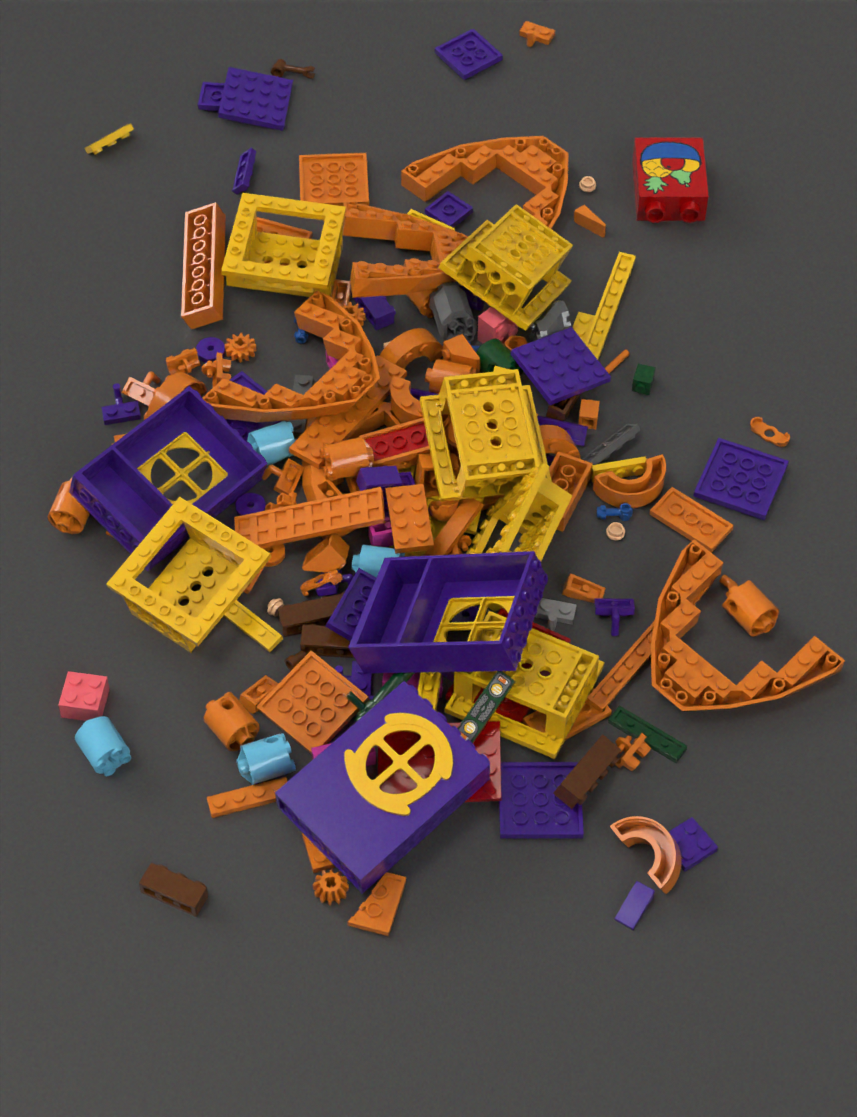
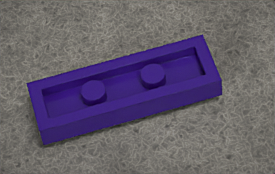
M252 147L240 155L232 189L237 195L242 191H246L250 186V177L253 173L252 169L257 152Z

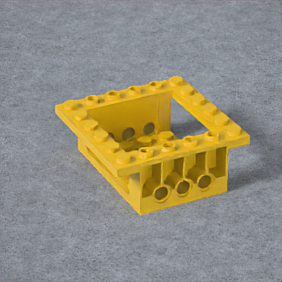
M242 193L221 270L222 275L226 276L227 286L311 297L318 291L332 296L334 280L336 279L343 249V221L346 207ZM256 212L325 220L320 240L257 232ZM266 260L272 261L269 264L264 263ZM283 262H284V263H288L287 266H283V265H281V264H282ZM300 265H305L306 267H305V268H299L298 266H300Z
M516 204L495 224L486 220L440 263L438 268L526 331L572 282V280L559 272L558 269L573 247V244ZM541 279L545 280L548 284L522 308L535 285Z
M518 369L444 377L439 395L420 397L440 502L504 495L508 490L512 491L514 485L517 482L520 483L526 474L529 475L535 466L538 467L543 462L548 465L530 385L522 386ZM450 414L461 463L457 479L454 478L441 415ZM493 422L497 428L490 429L487 423ZM496 439L501 445L493 446L490 441ZM548 469L545 477L552 481L550 471Z
M544 462L538 467L535 466L529 475L526 474L520 483L517 482L514 485L512 491L508 490L503 498L500 497L495 506H490L486 513L488 517L481 523L479 527L481 531L472 540L474 545L466 554H480L483 552L500 519L507 524L500 532L502 538L495 543L493 548L490 547L486 553L511 552L509 549L517 532H520L522 534L519 539L520 545L513 552L534 551L537 558L542 561L572 498L571 494L545 477L550 466ZM494 604L488 606L494 612L501 608Z
M179 497L106 585L123 597L132 615L191 653L196 646L203 642L271 558V554ZM183 523L190 539L149 588L137 582L135 579ZM213 570L211 576H204L205 571ZM194 585H201L200 590L192 591ZM189 599L187 605H179L181 600Z
M489 611L483 622L506 621L507 618ZM532 628L529 631L527 644L523 649L521 661L518 663L516 671H503L516 681L506 698L546 714L545 732L533 729L496 712L489 721H500L501 737L555 759L604 668L605 662L600 661L599 656ZM503 629L481 630L476 641H494L501 636ZM524 663H530L532 667L529 669H525L521 665ZM546 670L551 674L549 676H542L540 672ZM497 671L454 672V693L445 707V713L464 720L473 707V701L481 687L486 688Z

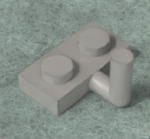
M542 598L535 617L548 620L547 629L555 631L557 622L573 625L577 605Z

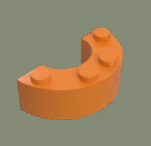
M415 328L393 339L379 356L405 369L411 361L420 356H425L430 362L443 356V346L427 329Z
M184 372L168 375L162 385L154 390V397L151 400L148 411L144 415V420L188 386L202 396L207 391L205 384Z
M393 376L390 395L391 408L396 418L402 423L423 418L420 401L411 395V381ZM449 414L441 415L443 423Z
M539 425L545 454H557L559 451L581 459L574 441L566 430L554 425Z
M661 454L646 459L644 474L637 479H622L612 471L594 476L593 491L601 500L620 508V505L623 503L630 504L632 509L643 507L654 501L663 489L666 473L665 458Z
M627 817L613 823L610 828L628 848L639 843H645L653 847L655 861L648 874L657 886L667 894L678 880L682 863L680 849L673 836L660 823L646 817Z

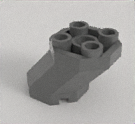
M453 281L440 284L437 287L438 290L430 294L429 308L433 311L440 336L446 341L463 334L466 340L471 342L476 334L477 321L473 318L466 293Z
M564 300L553 301L540 318L530 326V342L571 327V322H567L569 311Z

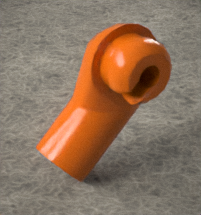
M725 574L719 580L729 590L734 585H738Z

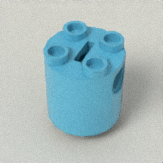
M281 421L280 423L250 432L247 442L252 445L258 454L265 458L268 466L284 458L295 456L289 453V447L297 439H294L292 434L294 432L292 423L290 421Z
M362 545L361 553L353 555L352 570L357 572L358 568L377 578L384 558L405 557V553L395 554L394 548Z
M106 716L87 720L75 734V741L96 773L110 776L115 772L116 768L128 763L132 758L129 747L125 744L111 720Z
M284 733L241 745V751L236 760L240 775L252 785L296 771L294 761L289 755L292 753L289 742H286Z

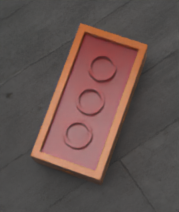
M423 418L360 435L372 448L374 462L371 467L396 466L397 470L417 465L418 454H431Z

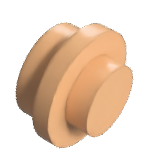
M586 176L580 181L579 187L584 192H592L596 188V182L594 178Z
M613 522L607 527L606 535L611 540H621L625 536V528L621 523Z
M281 598L272 599L267 605V613L275 617L278 616L277 608L284 606L283 600Z

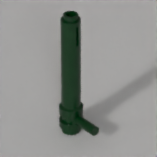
M393 673L372 700H368L366 704L350 691L346 698L360 710L356 714L357 718L355 721L357 722L403 681L407 683L414 673Z

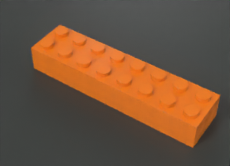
M216 202L185 212L181 317L191 330L223 320L224 275H222L221 270L225 258L226 215Z

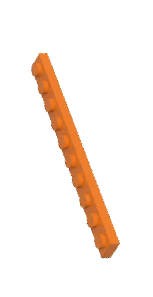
M713 582L691 602L693 605L702 598L713 585ZM655 620L587 697L586 702L592 704V707L599 712L605 710L606 706L613 701L651 657V639Z

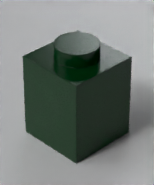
M643 364L637 365L632 384L633 392L650 394L656 367Z

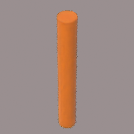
M625 349L605 367L608 374L630 355L628 350Z

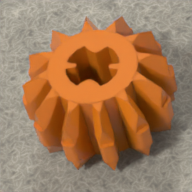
M331 868L330 873L323 870L322 876L316 875V882L313 883L314 895L316 898L320 897L321 903L327 900L329 905L332 904V901L339 904L340 898H346L349 885L347 884V877L342 876L341 871L334 873V870Z

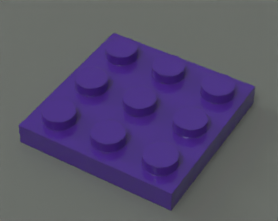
M471 29L435 48V54L464 80L503 60V55L475 29Z

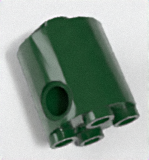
M490 339L480 345L476 351L480 357L481 373L493 372L495 366L510 370L518 369L519 375L524 372L510 355L511 350L499 339Z

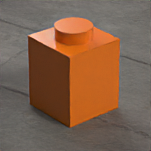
M581 399L578 425L588 426V429H597L600 401Z

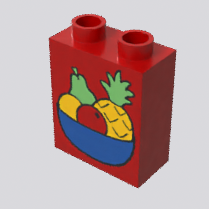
M635 138L632 163L637 221H649L652 223L661 221H683L686 223L705 221L709 196L703 138Z

